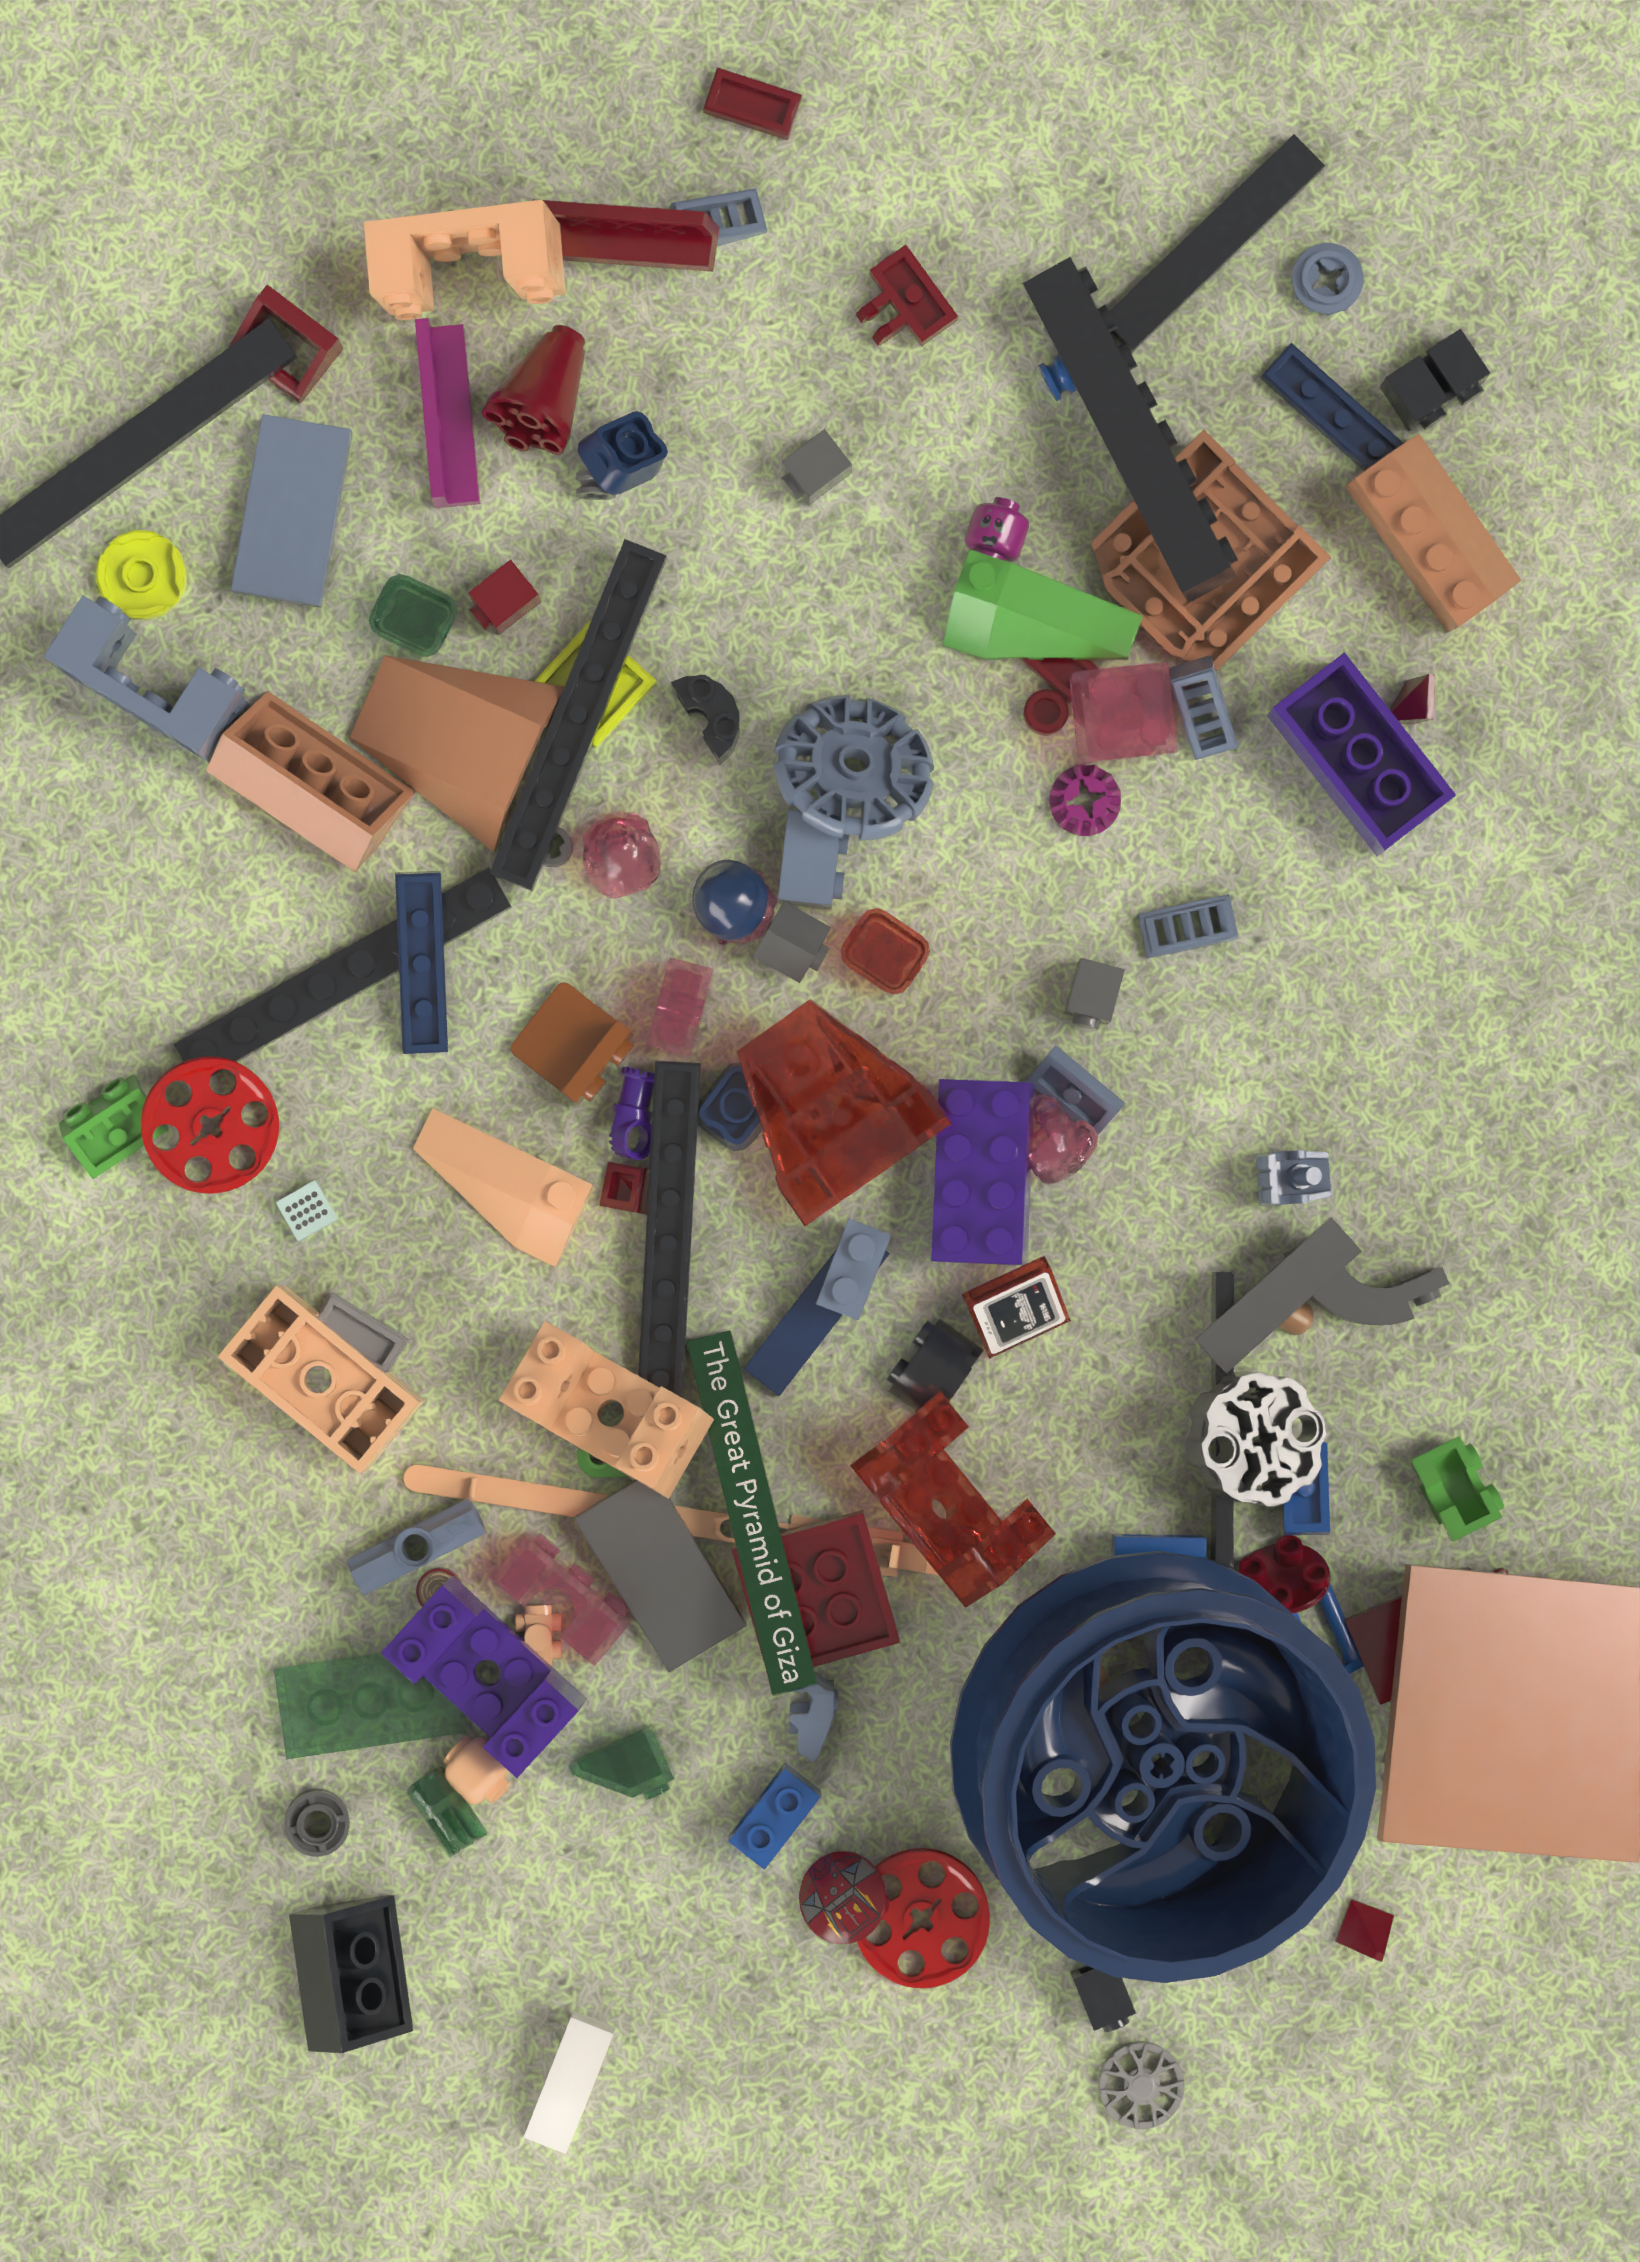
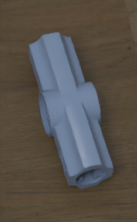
M467 1498L347 1559L346 1562L357 1587L363 1595H366L486 1534L487 1531L471 1499ZM418 1534L426 1539L429 1547L428 1553L424 1558L416 1559L406 1552L405 1542L409 1535Z

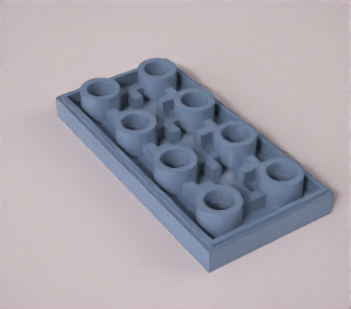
M262 414L231 586L233 593L322 608L353 434L351 429Z

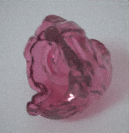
M625 811L605 814L603 820L593 823L590 829L583 834L584 869L589 882L604 896L617 899L630 894H636L649 889L657 880L662 865L660 848L657 840L651 833L647 819L639 814Z
M1040 1094L1032 1102L1036 1123L1041 1126L1033 1131L1032 1153L1029 1156V1160L1032 1162L1031 1169L1040 1178L1039 1180L1046 1185H1051L1066 1180L1086 1164L1097 1147L1098 1134L1094 1127L1085 1120L1073 1122L1053 1096Z

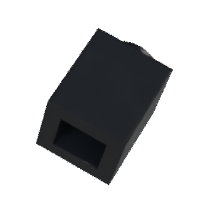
M1087 1965L1070 1972L1094 2031L1103 2028L1104 2032H1111L1122 2028L1130 2022L1128 2017L1136 2014L1122 1978L1113 1977Z

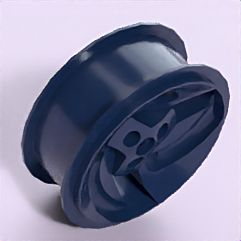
M1164 1551L1106 1557L1060 1575L1020 1603L984 1644L961 1689L950 1738L952 1791L967 1836L994 1876L1000 1881V1884L1032 1929L1068 1958L1118 1978L1170 1983L1214 1977L1264 1957L1309 1924L1342 1885L1365 1839L1376 1792L1375 1738L1361 1692L1334 1650L1294 1617L1286 1607L1252 1578L1208 1558ZM1143 1634L1148 1668L1134 1669L1116 1676L1099 1688L1102 1653L1117 1643ZM1192 1647L1205 1649L1209 1659L1206 1671L1199 1676L1186 1680L1175 1677L1174 1664L1181 1652ZM1138 1712H1145L1138 1722L1129 1726V1721L1133 1715ZM1243 1732L1282 1754L1293 1764L1289 1781L1273 1813L1257 1796L1240 1791L1247 1765L1246 1742ZM1204 1751L1210 1752L1209 1757L1204 1763L1192 1767L1193 1760L1199 1753ZM1156 1754H1159L1160 1758L1153 1763L1151 1759ZM1058 1768H1069L1074 1771V1785L1068 1792L1055 1796L1041 1792L1042 1782L1051 1771ZM1138 1790L1134 1800L1122 1806V1799L1127 1792ZM1218 1813H1229V1822L1223 1832L1212 1845L1205 1844L1203 1828L1206 1822ZM1087 1816L1107 1836L1120 1842V1844L1080 1859L1061 1860L1036 1869L1031 1868L1030 1859L1038 1849L1053 1842Z

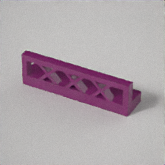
M429 318L415 319L431 499L436 508L481 504L464 325L432 327Z

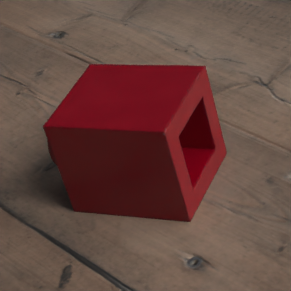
M511 559L468 592L474 603L469 608L471 614L485 631L493 626L499 635L542 602L537 591Z

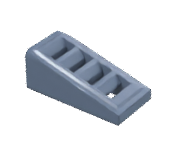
M756 188L673 202L669 209L705 211L708 213L709 217L720 227L717 246L766 234L768 231ZM744 203L749 224L741 225L736 205ZM726 208L731 227L724 228L720 209Z
M1202 657L1169 668V681L1195 760L1238 748V742L1212 657ZM1198 681H1202V682H1199V683H1196V684H1193V685H1189V686L1183 687V686L1188 685V684H1192V683H1195V682H1198ZM1212 693L1213 698L1191 705L1188 704L1187 700ZM1214 711L1218 712L1219 716L1195 723L1193 721L1194 717ZM1223 728V734L1199 741L1198 734Z
M1229 894L1138 914L1147 959L1227 943L1238 939ZM1217 908L1222 931L1216 934L1213 932L1209 909ZM1190 913H1199L1203 932L1202 937H1195ZM1172 917H1181L1185 941L1177 942ZM1161 919L1163 920L1167 945L1159 946L1154 921Z

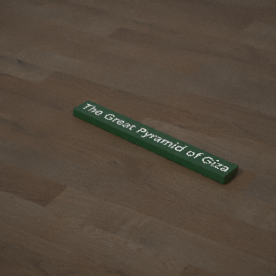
M729 1330L687 1341L703 1411L714 1419L708 1432L772 1695L777 1696L818 1685L732 1332Z

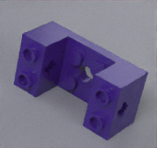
M451 1576L381 1652L413 1684L424 1676L490 1738L483 1748L516 1778L524 1772L579 1712L587 1699L454 1576ZM488 1659L497 1663L501 1671L500 1679L493 1684L482 1682L476 1674L478 1662Z

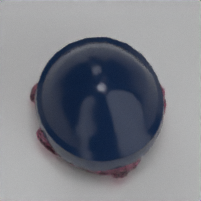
M728 859L714 862L699 875L693 889V909L699 923L704 927L705 931L718 939V944L726 945L730 942L744 944L761 938L771 924L775 914L774 907L778 899L764 882L763 871L751 868L739 861Z

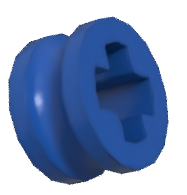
M1059 355L1053 357V362L1050 365H1045L1044 363L1038 365L1041 375L1056 401L1061 399V394L1064 391H1069L1070 393L1076 391L1072 378Z

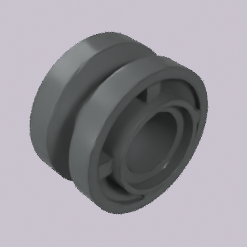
M319 1788L306 1790L292 1800L286 1811L285 1830L288 1840L296 1850L305 1855L321 1857L333 1853L344 1843L349 1832L350 1820L347 1808L341 1798L329 1790ZM313 1811H323L330 1817L329 1828L321 1834H312L304 1827L306 1816Z

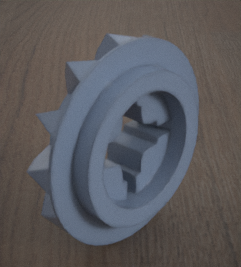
M1321 243L1308 248L1300 255L1293 269L1291 283L1296 294V300L1301 301L1308 308L1309 312H1318L1330 316L1334 313L1346 311L1358 299L1363 288L1364 275L1358 258L1349 249L1335 243ZM1319 268L1323 269L1327 274L1343 271L1334 282L1335 293L1333 290L1330 291L1327 286L1313 289L1320 278Z

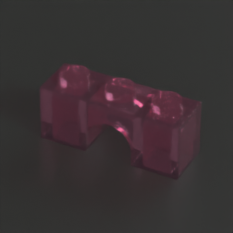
M528 1533L490 1578L524 1607L542 1590L557 1589L564 1592L573 1603L574 1616L572 1622L561 1634L560 1638L595 1666L632 1622L626 1616L630 1609L613 1593L609 1592L604 1597L591 1586L595 1581L594 1577L580 1565L574 1562L569 1568L556 1557L561 1550L543 1534L539 1533L534 1538Z

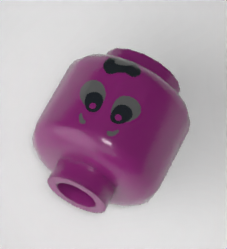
M995 497L993 503L977 505L965 535L966 546L970 550L1008 562L1018 560L1029 530L1028 519L1018 512L1020 505L1002 497Z

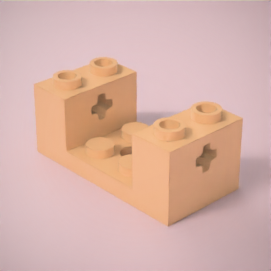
M543 200L364 222L370 295L390 315H395V318L398 320H414L422 317V312L435 311L430 262L432 257L439 262H451L461 259V254L478 252L480 256L487 257L502 255L503 276L522 300L527 299V302L530 304H545L552 302L554 296L566 295L560 223Z
M276 1285L219 1354L218 1358L358 1473L368 1471L425 1402V1399L391 1371L384 1372L326 1325L318 1318L319 1312L289 1287ZM315 1366L327 1368L332 1376L330 1387L322 1393L314 1392L307 1384V1374Z
M544 1321L499 1399L500 1402L515 1412L668 1499L714 1421L711 1416L698 1406L662 1386L660 1388L600 1355L584 1342ZM613 1402L621 1403L624 1408L622 1421L615 1426H605L601 1418L605 1406Z

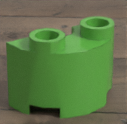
M1460 1436L1411 1460L1412 1469L1417 1473L1422 1483L1419 1487L1438 1524L1443 1523L1450 1541L1454 1542L1503 1518L1499 1510L1504 1508V1504L1497 1489L1493 1484L1486 1487L1483 1485L1477 1474V1470L1483 1468L1481 1459L1471 1443L1464 1445Z

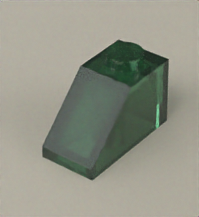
M654 1724L571 1761L568 1766L573 1776L631 1798L643 1794L645 1800L670 1790L668 1782L674 1780L676 1775Z

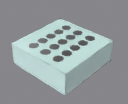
M317 1180L310 1182L276 1202L298 1242L339 1220Z

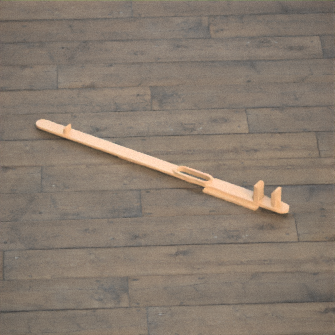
M419 1464L409 1467L404 1474L406 1487L414 1492L463 1500L470 1498L471 1501L570 1517H575L577 1514L609 1496L607 1494ZM674 1505L693 1536L735 1543L733 1537L723 1535L720 1530L721 1523L729 1519L728 1514ZM792 1515L791 1524L779 1522V1526L788 1531L824 1520ZM868 1527L882 1575L897 1577L898 1569L946 1576L952 1573L956 1567L955 1555L946 1548L902 1542L904 1532Z

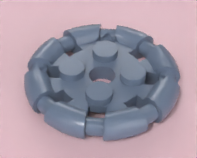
M849 695L826 697L808 704L803 714H794L781 730L774 749V753L778 756V762L774 764L775 779L787 804L790 807L795 805L803 813L801 819L819 831L838 838H842L843 834L859 836V841L881 839L901 831L904 822L907 820L914 821L926 807L934 786V782L930 779V773L934 770V764L929 746L918 729L913 730L905 722L906 716L887 704L867 697L865 701L851 700ZM849 718L863 719V722L849 721ZM814 727L825 728L828 732L821 735ZM892 734L898 741L891 746L883 737ZM801 755L810 756L809 762L796 761V759ZM847 758H857L865 764L866 770L854 772L846 767L844 760ZM901 768H906L912 775L901 774ZM815 786L816 794L819 797L818 800H815L808 793V791L813 789ZM889 796L898 803L894 808L886 802ZM846 807L861 809V818L846 816Z

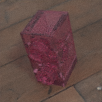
M669 957L646 1043L649 1049L692 1060L715 974L713 968Z

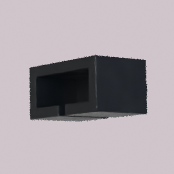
M1462 329L1457 330L1426 351L1427 356L1421 358L1419 355L1385 377L1380 385V389L1408 431H1411L1418 425L1427 430L1447 416L1444 408L1457 400L1463 406L1484 392L1481 384L1488 378L1490 371Z

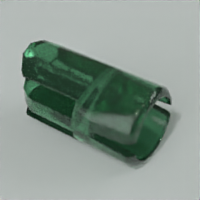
M438 1767L433 1770L434 1772L428 1776L426 1774L407 1789V1795L450 1858L459 1853L460 1849H465L472 1845L474 1840L477 1841L485 1837L487 1830L469 1803L446 1780L444 1775L446 1768Z

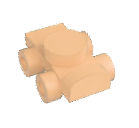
M525 1604V1614H516V1632H525V1642L553 1667V1659H562V1641H553V1632L562 1631V1613H552V1604Z

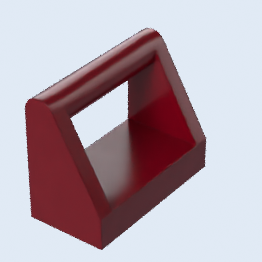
M267 284L255 299L229 347L261 325L270 315L318 351L300 382L284 369L268 379L301 404L342 352L343 347L339 338Z

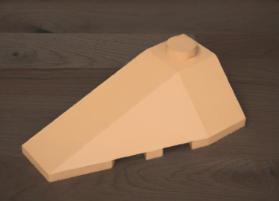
M432 1108L413 1147L432 1168L515 1248L554 1267L557 1266L595 1188L594 1185Z

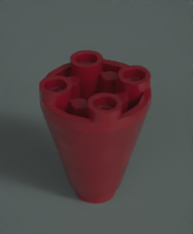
M564 325L553 326L551 332L543 335L489 396L482 410V415L505 433L504 441L510 447L524 452L528 451L531 446L546 450L555 455L563 454L571 436L585 356L583 349L585 339L576 330Z

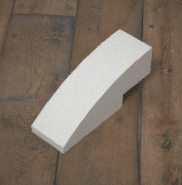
M574 2010L572 2011L524 2138L566 2154L615 2031L614 2026Z

